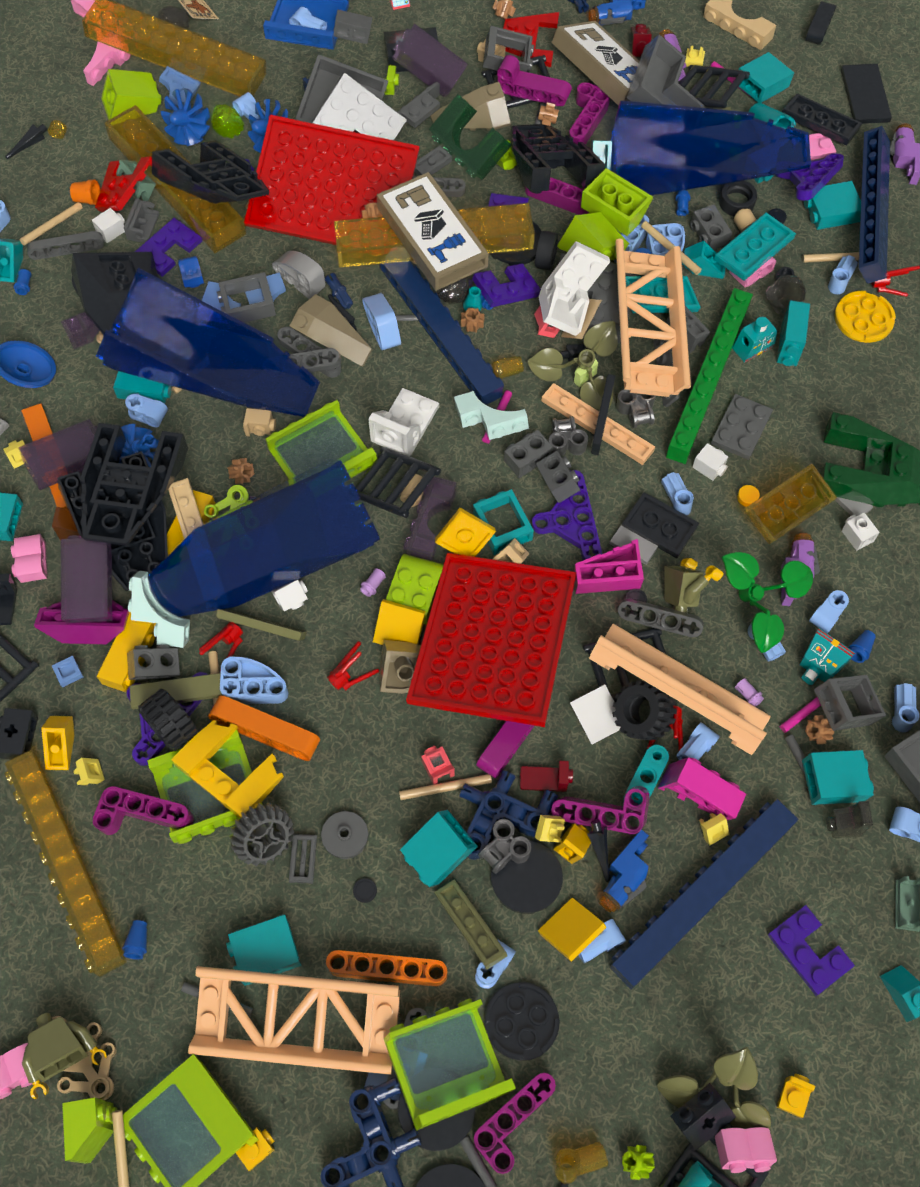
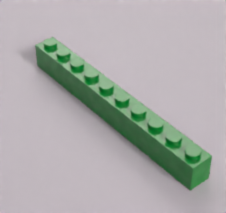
M736 288L733 289L670 442L666 458L686 465L748 311L753 294Z

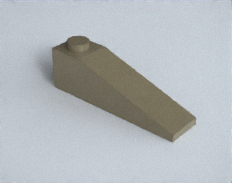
M499 82L480 87L438 109L430 116L435 130L457 131L458 129L470 128V131H476V128H487V131H492L511 125L505 96Z
M316 294L298 308L290 324V327L328 348L336 349L340 355L362 367L372 351L370 345L350 325L349 321L343 317L335 305Z
M383 640L380 660V692L408 693L421 645Z

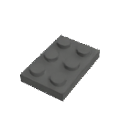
M735 394L711 441V445L749 460L773 409Z

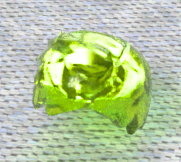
M226 104L215 106L211 118L214 131L224 138L232 139L234 136L240 135V132L244 130V122L235 108Z

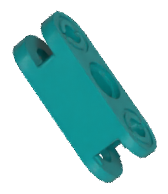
M653 745L648 748L626 793L632 787L643 786L648 790L651 797L669 759L668 751L663 746ZM646 775L650 777L652 782L645 783L641 780L640 776ZM632 793V799L635 803L643 802V797L640 793Z

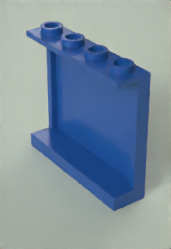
M277 0L270 21L265 20L263 25L265 39L334 50L338 38L334 37L337 9L347 11L349 0ZM300 7H305L312 16L327 22V28L322 30L291 25L289 19Z

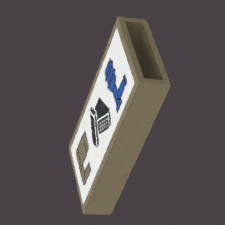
M596 21L558 26L552 44L620 108L635 105L627 99V95L640 61Z
M429 172L377 194L378 210L435 291L488 267L489 253Z

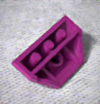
M68 599L55 603L48 608L46 606L40 608L34 626L61 643L107 644L125 629L129 611L113 600Z

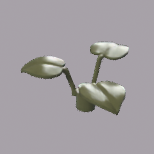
M614 321L599 323L586 332L583 343L588 349L581 351L578 358L562 364L563 357L561 353L556 349L546 348L528 360L529 368L539 379L553 382L561 378V368L577 363L581 369L588 370L590 382H585L581 386L580 398L594 409L600 410L607 378L598 376L593 380L592 365L595 361L594 352L601 357H606L616 350L618 337ZM612 391V396H611L609 408H610V406H611V404H612V400H613V391Z
M748 1047L717 1058L714 1063L712 1076L701 1088H698V1083L694 1078L685 1075L667 1077L657 1084L660 1093L671 1104L680 1108L706 1085L712 1084L718 1078L724 1086L733 1085L734 1104L736 1107H730L736 1118L730 1124L734 1128L762 1127L769 1128L770 1130L771 1117L765 1107L753 1101H745L742 1104L739 1102L738 1088L750 1090L756 1086L758 1081L757 1066Z

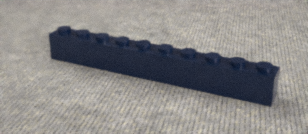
M883 126L864 132L859 270L867 284L887 278L890 140Z
M398 246L379 255V268L417 317L420 324L469 391H474L477 398L485 405L501 398L504 388L500 377L495 376L491 365L483 360L480 350L474 348L470 337L462 332L459 322L453 320L449 309L442 305L436 292L433 293L428 281L421 277L417 266L412 265L406 252L403 253Z
M778 799L772 805L767 802L759 810L761 816L757 820L752 817L743 826L746 831L741 836L736 833L727 842L730 847L725 852L720 849L711 858L714 863L709 868L704 865L695 874L697 880L692 885L687 882L679 890L681 896L676 901L671 898L662 907L664 913L659 918L654 915L645 924L648 929L642 935L637 932L628 941L631 946L625 952L620 949L611 958L614 963L610 969L630 990L653 969L799 820Z

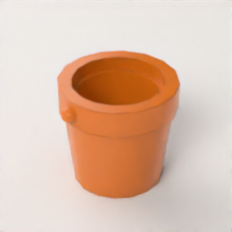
M96 180L75 182L70 186V195L74 202L96 205L101 189Z

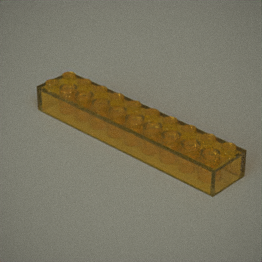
M95 0L82 19L85 37L165 68L169 66L191 78L240 97L247 92L254 96L266 76L265 59L112 0Z
M136 105L105 122L109 139L130 161H136L138 164L141 157H152V152L170 149L192 165ZM148 166L145 172L156 183L154 188L186 223L201 236L202 240L214 253L246 235L243 218L228 202L214 204L161 182L152 175V167Z
M529 203L457 210L488 253L529 250L534 247L535 233ZM384 217L334 221L339 268L414 261Z

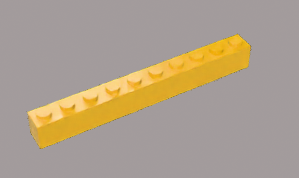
M193 490L203 524L208 526L210 517L204 514V508L207 505H214V498L211 495ZM213 507L208 510L210 515L214 514ZM177 515L167 533L169 577L149 583L156 600L165 609L171 607L173 603L172 596L175 590H179L181 587L184 571L187 572L191 565V558ZM129 612L125 629L116 636L97 675L101 684L127 692L129 686L135 682V680L128 679L127 653L133 650L135 646L147 645L151 647L153 645L156 623L131 620V612ZM139 657L138 663L140 666H142L144 664L145 659Z

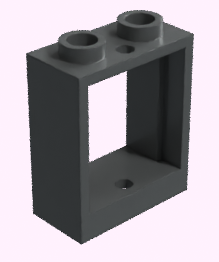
M490 26L485 42L483 67L498 71L504 59L502 56L495 55V46L498 44L523 51L522 61H519L520 71H530L533 63L530 56H532L534 51L532 36Z
M265 272L218 282L220 291L216 292L219 303H224L221 311L223 319L228 318L229 326L276 315ZM261 288L263 302L230 309L227 296Z
M867 675L828 679L814 689L833 731L870 726L886 716ZM851 690L862 716H852L841 691Z

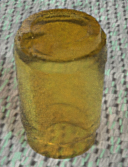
M520 356L499 359L492 363L493 373L496 377H500V379L517 375L524 371Z

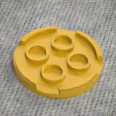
M854 291L845 295L835 310V321L841 332L855 341L864 343L877 342L887 337L894 327L896 318L892 305L884 297H878L866 293V291Z

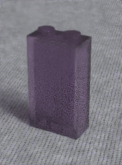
M414 24L411 30L407 28L402 35L403 41L399 40L393 48L396 52L392 59L428 86L437 81L440 84V95L446 98L468 64Z
M90 419L18 447L21 460L39 491L57 484L58 477L77 471L80 474L82 473L98 427L97 425L93 426Z
M77 535L68 536V539H61V620L65 623L112 621V553L110 543L88 541Z

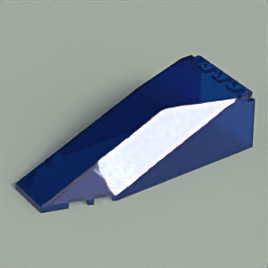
M620 101L612 129L613 135L611 136V171L651 196L766 177L810 167L809 133L791 126L784 129L773 125L774 120L769 119L768 122L754 118L755 113Z
M140 268L137 269L127 294L129 297H126L121 311L118 312L112 324L113 327L109 331H105L96 357L103 360V365L116 371L242 406L301 417L307 415L320 381L303 366L300 368L289 358L290 354L287 351L285 353L282 352L273 343L274 339L152 274Z
M329 459L194 528L183 542L178 544L175 550L148 575L149 585L156 600L167 611L178 617L233 608L371 547L380 540L379 534L373 522L367 525L364 524V522L371 518L363 502L357 505L354 504V502L361 498L353 482L347 485L344 484V482L351 479L345 465L341 460Z

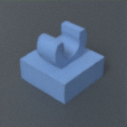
M73 656L52 665L62 687L83 678Z

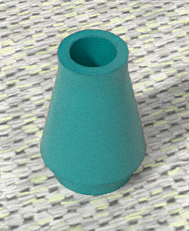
M471 287L469 289V293L463 302L465 311L468 308H478L479 311L482 309L481 290L478 287Z

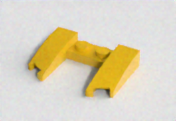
M213 720L197 733L171 760L178 769L241 819V812L247 813L249 812V806L255 809L258 803L261 804L284 776L282 773H276L273 763L277 762V760L271 754L238 785L209 761L238 727L235 724H230L229 727L217 725L216 720Z

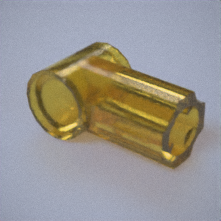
M600 1142L575 1150L570 1148L559 1150L555 1160L556 1178L560 1182L568 1184L574 1182L577 1176L607 1167L608 1160L603 1144L601 1145ZM567 1163L570 1164L572 1167L565 1168L562 1166V1164Z

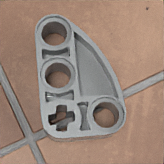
M287 251L272 263L275 272L280 273L281 277L288 283L294 284V287L308 299L325 288L324 272L321 266L305 254L297 251Z

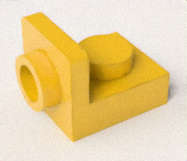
M799 1074L786 1077L777 1108L803 1118L810 1093L814 1091L815 1086L809 1083L807 1077Z
M256 1127L253 1132L259 1140L252 1146L245 1144L236 1152L248 1171H251L275 1150L271 1145L275 1141L267 1129L261 1131L260 1128Z

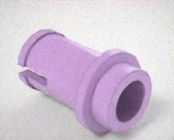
M375 568L366 582L361 583V592L368 597L375 595L377 587L386 578L384 572Z
M746 678L742 679L735 686V689L741 693L748 703L755 707L764 699L761 696L762 693L757 692Z

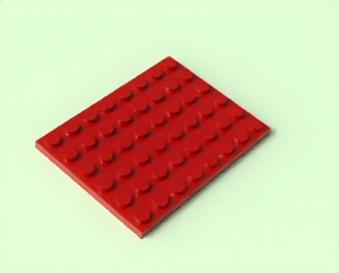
M270 115L256 170L257 178L264 182L269 190V195L249 199L244 225L380 255L398 246L399 238L386 220H382L383 224L381 226L369 227L368 223L363 222L362 210H365V206L369 203H377V194L413 179L420 146Z
M447 553L407 694V704L545 727L572 600L576 572Z

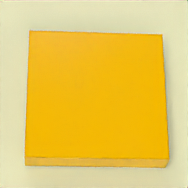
M459 508L437 535L435 543L454 554L476 557L496 530L495 527Z
M383 599L373 642L383 645V640L419 644L426 611Z
M571 898L538 932L572 962L606 929V926L599 918L574 898Z

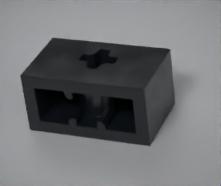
M5 708L4 714L0 717L1 759L28 761L38 717L32 710Z
M711 1083L706 1085L670 1116L696 1151L736 1118L733 1111Z

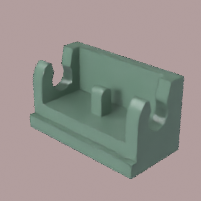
M120 160L116 175L121 176L123 172H125L124 175L133 174L137 166L136 161ZM148 175L143 181H138L134 186L137 199L141 195L144 201H148L156 183Z
M904 876L899 880H895V928L920 932V878L909 880V876Z

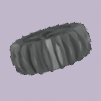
M268 802L264 806L258 803L255 809L249 806V812H241L242 818L235 819L236 826L230 828L232 833L229 836L230 845L235 855L241 861L243 860L244 863L248 865L252 863L256 867L260 862L263 865H266L268 860L274 862L277 855L282 856L283 849H289L287 843L293 841L291 836L294 833L293 823L288 813L280 808V806L272 805ZM248 841L252 842L251 846L247 845Z

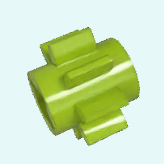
M645 1145L628 1146V1151L622 1156L623 1171L631 1172L630 1179H648L649 1173L655 1168L653 1153H647Z

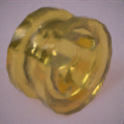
M56 120L52 121L48 128L49 135L57 139H63L67 131L66 126Z

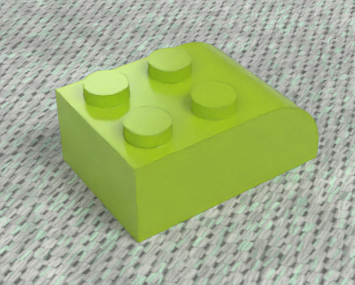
M403 554L386 600L426 611L423 624L427 625L444 564Z

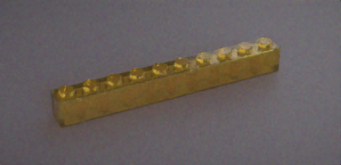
M31 750L6 762L5 765L8 771L5 772V776L10 785L14 784L16 791L13 792L17 803L23 805L25 811L21 813L26 824H31L33 829L30 832L32 840L36 845H40L42 850L39 853L40 859L45 866L48 865L51 871L48 874L49 880L53 887L57 886L60 892L57 895V899L61 907H66L69 915L66 916V920L72 930L75 928L78 937L75 938V941L80 951H85L87 959L84 960L85 965L90 973L94 972V974L101 977L127 962L37 756Z

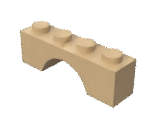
M710 0L706 3L703 18L730 32L737 38L744 40L751 46L762 50L773 39L776 29L775 24L763 17L744 19L737 16L732 10L733 0Z

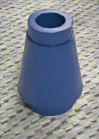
M865 630L848 647L855 652L851 660L862 663L869 659L876 638L873 632Z
M140 920L133 921L122 947L124 957L139 960L147 953L146 922Z

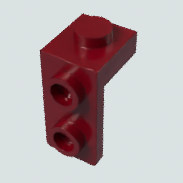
M636 24L635 27H631L633 35L632 55L641 57L645 46L651 42L652 33L645 24Z
M559 761L558 768L521 767V790L567 792L568 784L573 783V769H569V761Z

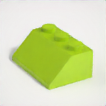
M606 168L583 191L581 208L589 213L601 212L616 230L628 236L641 222L653 200V196Z
M95 1097L62 1103L65 1161L84 1164L91 1163L113 1134L112 1112L116 1111L117 1107H114L111 1102Z

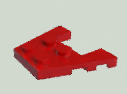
M559 12L505 19L503 29L532 36L534 51L530 58L545 55V64L547 67H551L553 51L535 49L539 27L557 29ZM509 47L505 48L506 52L512 53L520 57L522 56L523 51Z
M151 156L141 157L131 175L117 176L116 172L120 163L119 161L110 162L95 208L100 212H105L109 208L113 211H121L136 191L133 189L138 181H143L147 176L144 172L149 165L152 167Z

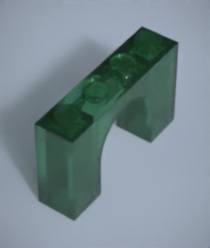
M457 94L429 130L434 134L432 138L437 143L445 145L444 150L451 156L453 154L456 156L455 161L462 167L465 165L468 168L466 172L474 179L477 176L483 180L512 144L492 127L477 146L472 149H462L460 145L461 132L476 114L477 110L462 96Z

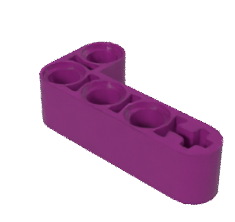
M506 55L497 72L498 82L503 93L546 104L549 102L555 104V106H564L572 90L570 83L567 81L520 71L519 60L513 55Z
M586 82L578 85L576 93V104L584 109L569 131V135L574 138L573 141L577 144L578 142L585 144L588 142L609 107L610 97L598 86Z
M550 177L549 191L535 194L530 192L525 186V193L530 197L577 215L590 214L581 208L584 187L581 189Z
M506 721L483 752L476 766L496 779L513 757L512 754L516 753L526 739L525 736H528L534 728V725Z
M112 786L105 789L102 793L93 816V825L106 835L115 834L120 829L124 816L178 830L190 826L194 822L193 814L182 804ZM119 795V800L115 804H111L112 799ZM141 801L140 807L133 810L134 804ZM163 807L162 813L154 816L156 809ZM172 813H173L174 815L180 816V817H182L183 814H184V817H183V818H179V819L177 820V819L172 815ZM111 818L110 823L103 827L104 820Z
M635 786L626 793L624 806L567 796L555 801L551 810L553 816H560L565 819V822L591 826V821L600 820L601 827L607 826V830L636 834L646 824L650 796L645 787ZM633 792H638L642 795V803L638 804L633 801ZM563 804H565L566 809H570L566 813H563L564 810L560 808ZM583 807H587L592 811V818H586L583 815ZM607 811L615 814L616 821L614 823L606 820L605 813ZM629 816L637 817L640 825L638 827L631 826L628 820Z
M540 1073L476 1131L474 1145L496 1173L506 1174L513 1168L514 1156L503 1140L553 1094L556 1084L550 1074ZM539 1080L541 1082L547 1080L549 1082L547 1087L549 1092L541 1091L537 1095L540 1101L537 1102L534 1095L528 1089L531 1088L532 1092H534L540 1085ZM520 1097H527L531 1101V1109L521 1111L517 1106V1100ZM503 1114L510 1116L512 1126L509 1129L500 1128L497 1121L499 1116ZM482 1132L489 1133L493 1138L492 1145L487 1148L480 1146L478 1143V1136ZM503 1153L509 1157L510 1164L508 1168L499 1169L496 1166L495 1157L498 1154Z

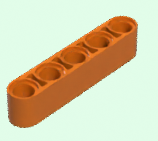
M222 695L217 698L208 715L211 721L216 720L218 725L229 727L230 724H235L238 727V733L304 761L311 760L320 742V738L310 731Z
M342 950L331 952L326 959V965L330 973L337 977L425 986H441L447 979L446 965L442 961ZM334 959H344V966L341 969H333L332 962ZM361 960L369 962V968L364 972L356 970V965ZM391 963L394 966L393 971L390 974H383L380 971L383 964ZM410 965H414L419 969L414 977H409L405 974V969ZM433 968H440L443 971V976L439 979H433L429 973Z

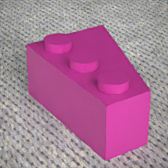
M638 539L622 547L613 548L612 551L605 554H598L576 563L574 567V572H576L575 593L640 589L644 577Z
M685 758L669 764L658 786L663 791L665 788H669L679 793L677 798L683 801L686 797L699 804L698 808L710 814L714 813L717 816L721 813L727 820L736 819L746 796V793L741 791L737 784L720 778L719 773L701 766V762L694 758Z

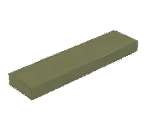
M225 608L218 609L216 617L219 619L298 641L305 639L307 631Z
M221 673L130 686L132 710L138 709L141 703L160 688L166 690L178 703L218 698L222 695L220 691Z
M455 879L434 892L486 970L507 957L506 951Z

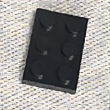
M644 492L622 523V526L657 545L662 551L678 558L698 528L699 522Z

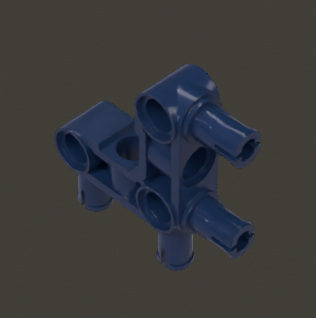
M504 770L501 772L495 788L489 791L485 790L482 792L465 783L459 797L478 805V810L466 833L474 842L481 846L479 850L473 851L468 858L472 860L480 858L478 856L479 853L491 842L494 824L501 819L509 820L515 828L519 829L520 833L535 838L537 829L531 826V822L539 821L540 815H550L552 805L558 799V795L552 793L548 801L551 791L545 790L537 808L507 795L516 777L512 773L508 776V772ZM497 801L501 806L497 809H491L488 803Z
M396 1077L376 1087L368 1085L352 1093L349 1104L354 1122L358 1123L364 1138L363 1147H361V1151L350 1156L344 1155L326 1165L321 1171L320 1176L323 1186L350 1187V1183L378 1171L379 1173L382 1172L387 1187H405L396 1167L397 1161L401 1157V1153L422 1145L420 1137L412 1141L409 1140L419 1135L415 1128L396 1138L390 1132L380 1105L382 1101L402 1093L400 1086L389 1089L399 1084ZM361 1094H365L369 1100V1104L365 1109H361L357 1104V1099ZM380 1145L387 1147L389 1152L388 1158L385 1161L380 1160L377 1156V1148ZM332 1168H336L340 1172L338 1183H333L329 1178V1171Z

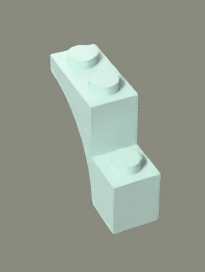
M474 391L454 397L462 427L473 426L483 422L489 440L529 429L525 409L519 411L493 409L483 404L477 398Z
M138 571L129 581L132 599L129 600L128 611L131 612V620L156 623L154 636L157 637V645L184 648L189 641L190 620L178 617L167 611L156 600L151 591L148 572Z

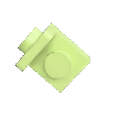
M596 358L592 365V377L597 374L598 362ZM578 366L575 370L574 383L581 387L589 380L588 370L581 369Z

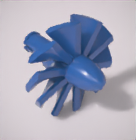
M184 88L186 97L184 104L181 100L179 89H176L172 92V95L178 101L179 108L168 96L164 98L166 109L174 111L173 113L161 111V116L168 125L164 130L175 138L174 142L187 146L198 144L203 141L202 137L210 128V125H206L207 120L210 118V112L208 108L201 109L203 104L199 94H197L194 105L191 108L190 100L193 93L189 89Z
M270 99L264 100L266 106L265 115L259 102L255 104V114L260 116L261 119L259 120L249 114L252 130L248 131V136L255 143L253 146L254 150L259 153L262 150L269 116H278V111L281 108L278 100H275L273 113L270 110ZM287 109L284 110L281 117H288Z
M135 424L122 426L121 429L126 442L119 463H121L122 457L142 451L148 467H151L152 463L149 462L147 457L154 458L155 452H150V449L157 448L159 442L151 435L152 431L146 428L135 427Z

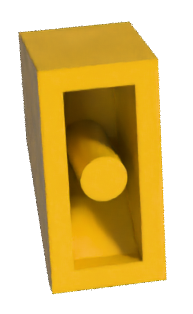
M49 716L41 728L45 770H69L74 742L73 716Z
M574 823L562 836L561 842H558L553 850L573 864L582 859L591 844L587 835L590 832L584 826H577Z

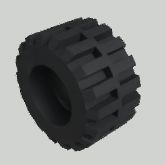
M646 681L630 682L628 687L623 686L620 689L622 691L621 694L617 693L615 696L617 702H613L615 712H612L613 717L617 718L615 721L616 726L621 727L619 730L627 734L626 736L642 740H657V737L662 738L665 736L664 732H669L672 729L670 724H674L676 720L673 718V714H677V709H673V705L676 704L675 699H670L671 696ZM647 699L650 703V715L642 723L639 718V707Z
M160 688L138 706L144 720L164 744L173 751L179 749L198 733L195 724L188 714L164 689Z

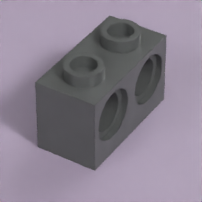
M715 205L693 212L690 225L691 229L698 234L700 242L705 241L713 250L729 244L732 232Z
M537 430L532 434L528 433L518 443L509 445L504 453V462L518 478H521L535 469L537 462L553 453V446Z
M558 450L536 463L558 503L580 491L577 482L580 481L574 470L569 471V468L572 467L566 456L561 457Z
M147 645L135 646L133 650L127 653L129 680L169 679L180 675L178 648H170L169 645H158L156 649H148ZM161 656L167 659V667L161 664ZM139 657H142V658L145 659V661H146V666H145V667H141V666L139 665V663H138V658H139Z

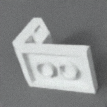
M576 241L542 285L539 301L543 322L574 336L578 335L582 330L589 304L587 291L610 263L609 257Z
M402 388L389 412L384 410L373 412L369 417L371 442L411 456L438 410L439 403Z

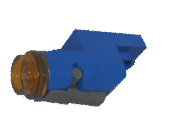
M610 0V3L593 6L592 9L588 10L589 21H596L600 25L623 23L626 20H631L634 9L645 8L646 0Z
M642 829L610 866L609 871L614 875L610 879L608 886L600 894L601 898L598 902L611 914L626 906L647 887L645 879L649 866L638 856L647 848L648 844L645 842L649 835Z

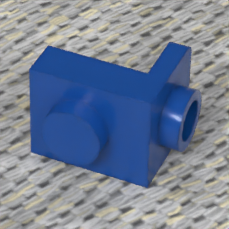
M196 256L178 260L185 288H195L204 283Z

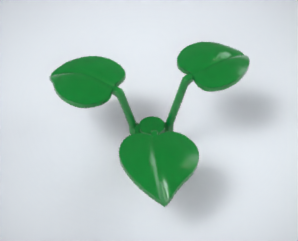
M743 552L723 555L721 558L725 565L727 579L732 587L739 590L740 599L744 602H750L751 606H755L763 611L756 613L753 617L752 634L760 653H765L780 642L784 635V625L779 616L770 615V611L758 604L757 601L762 599L764 591L785 587L786 594L790 598L804 596L810 590L813 583L811 568L800 561H789L781 570V579L784 583L761 587L759 584H754V577L759 573V565L752 555Z

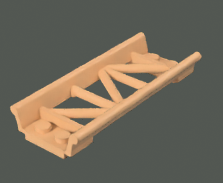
M616 239L624 389L630 390V393L664 397L678 395L682 390L691 387L681 248L675 246L665 256L624 251L623 239ZM625 273L645 275L626 287ZM656 277L667 278L668 298L631 294ZM638 303L667 306L670 314V326ZM627 307L662 331L628 328ZM631 336L668 340L639 361L630 362L629 338ZM672 348L673 367L649 364Z
M612 624L605 637L600 636L590 654L589 659L607 670L610 668L615 670L619 665L730 731L729 738L732 739L731 743L751 755L756 751L767 734L763 729L768 723L770 715L615 624Z
M197 966L196 977L200 978L196 1030L189 1045V1054L392 1074L393 1064L384 1038L390 1033V1028L398 1025L399 986ZM231 981L268 984L264 1037L261 1036L231 991ZM279 985L310 988L309 993L274 1036ZM337 991L368 994L365 1030L361 1028ZM328 997L362 1046L363 1052L324 1048ZM317 999L313 1047L281 1044ZM229 1007L252 1041L226 1038Z

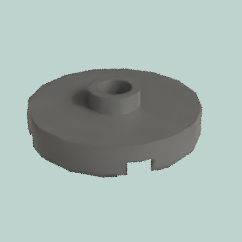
M343 811L335 813L327 819L323 825L321 837L323 846L329 854L339 859H349L356 857L364 850L369 834L367 825L362 817L354 812ZM348 831L349 835L347 837L340 836L341 832Z

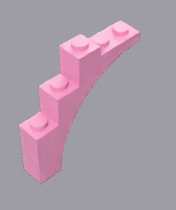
M71 0L74 12L91 23L98 33L96 51L89 64L83 70L87 83L94 86L102 79L108 69H112L114 64L121 66L130 58V48L128 41L123 39L125 34L121 22L117 20L118 13L115 3L109 0Z

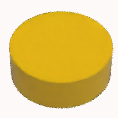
M751 485L741 487L737 495L738 502L745 507L756 505L760 497L758 489Z

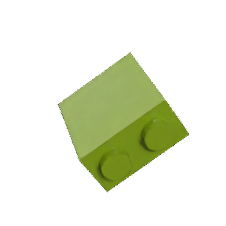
M108 69L101 99L110 124L157 112L158 105L161 104V95L157 91V84L153 80L151 73Z
M601 212L575 215L557 247L568 252L577 241L608 256L610 260H615L616 239H623L624 251L629 243Z

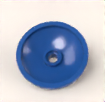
M8 341L0 345V376L6 381L23 388H39L53 380L56 373L55 362L39 346L25 341Z

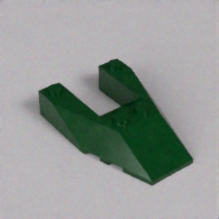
M833 412L826 425L824 443L863 451V469L859 470L826 462L819 475L817 493L871 504L875 507L897 504L898 507L919 503L918 505H920V450L853 416Z

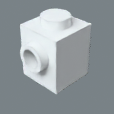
M111 208L92 219L95 230L103 235V239L107 243L125 232L124 218L120 213L116 214Z
M707 443L696 456L693 468L714 481L718 475L721 477L727 470L726 462L728 456L723 451Z
M865 513L858 516H850L845 521L846 524L842 529L843 534L856 551L874 542L880 533Z
M294 577L271 589L280 609L283 611L290 608L292 610L297 609L304 604L303 601L308 599L305 594L308 592L302 580L298 581Z

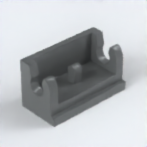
M337 9L334 37L368 44L372 17Z
M135 199L124 225L127 240L145 243L150 239L159 217V211L149 209L154 208L155 204Z
M685 306L688 353H691L695 350L696 345L701 347L704 344L710 331ZM669 314L668 319H667V321H666V323H667L669 326H670V314Z

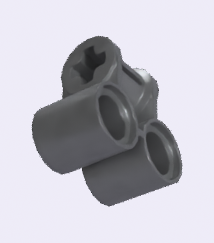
M623 389L618 394L616 409L621 414H629L632 428H637V425L646 423L652 425L654 424L652 407L656 396L630 393V390Z
M570 416L569 419L562 420L552 419L553 433L550 435L548 442L553 446V453L558 450L562 457L565 455L566 450H569L573 455H582L586 451L588 435L585 431L576 429L574 417Z
M501 819L493 827L492 836L494 841L489 843L478 855L493 868L492 871L496 874L506 866L510 859L515 863L526 862L530 856L531 843L522 836L513 838L514 825L509 820ZM504 828L510 834L507 837H501L497 831ZM521 845L525 847L526 853L519 855L515 853L514 847Z

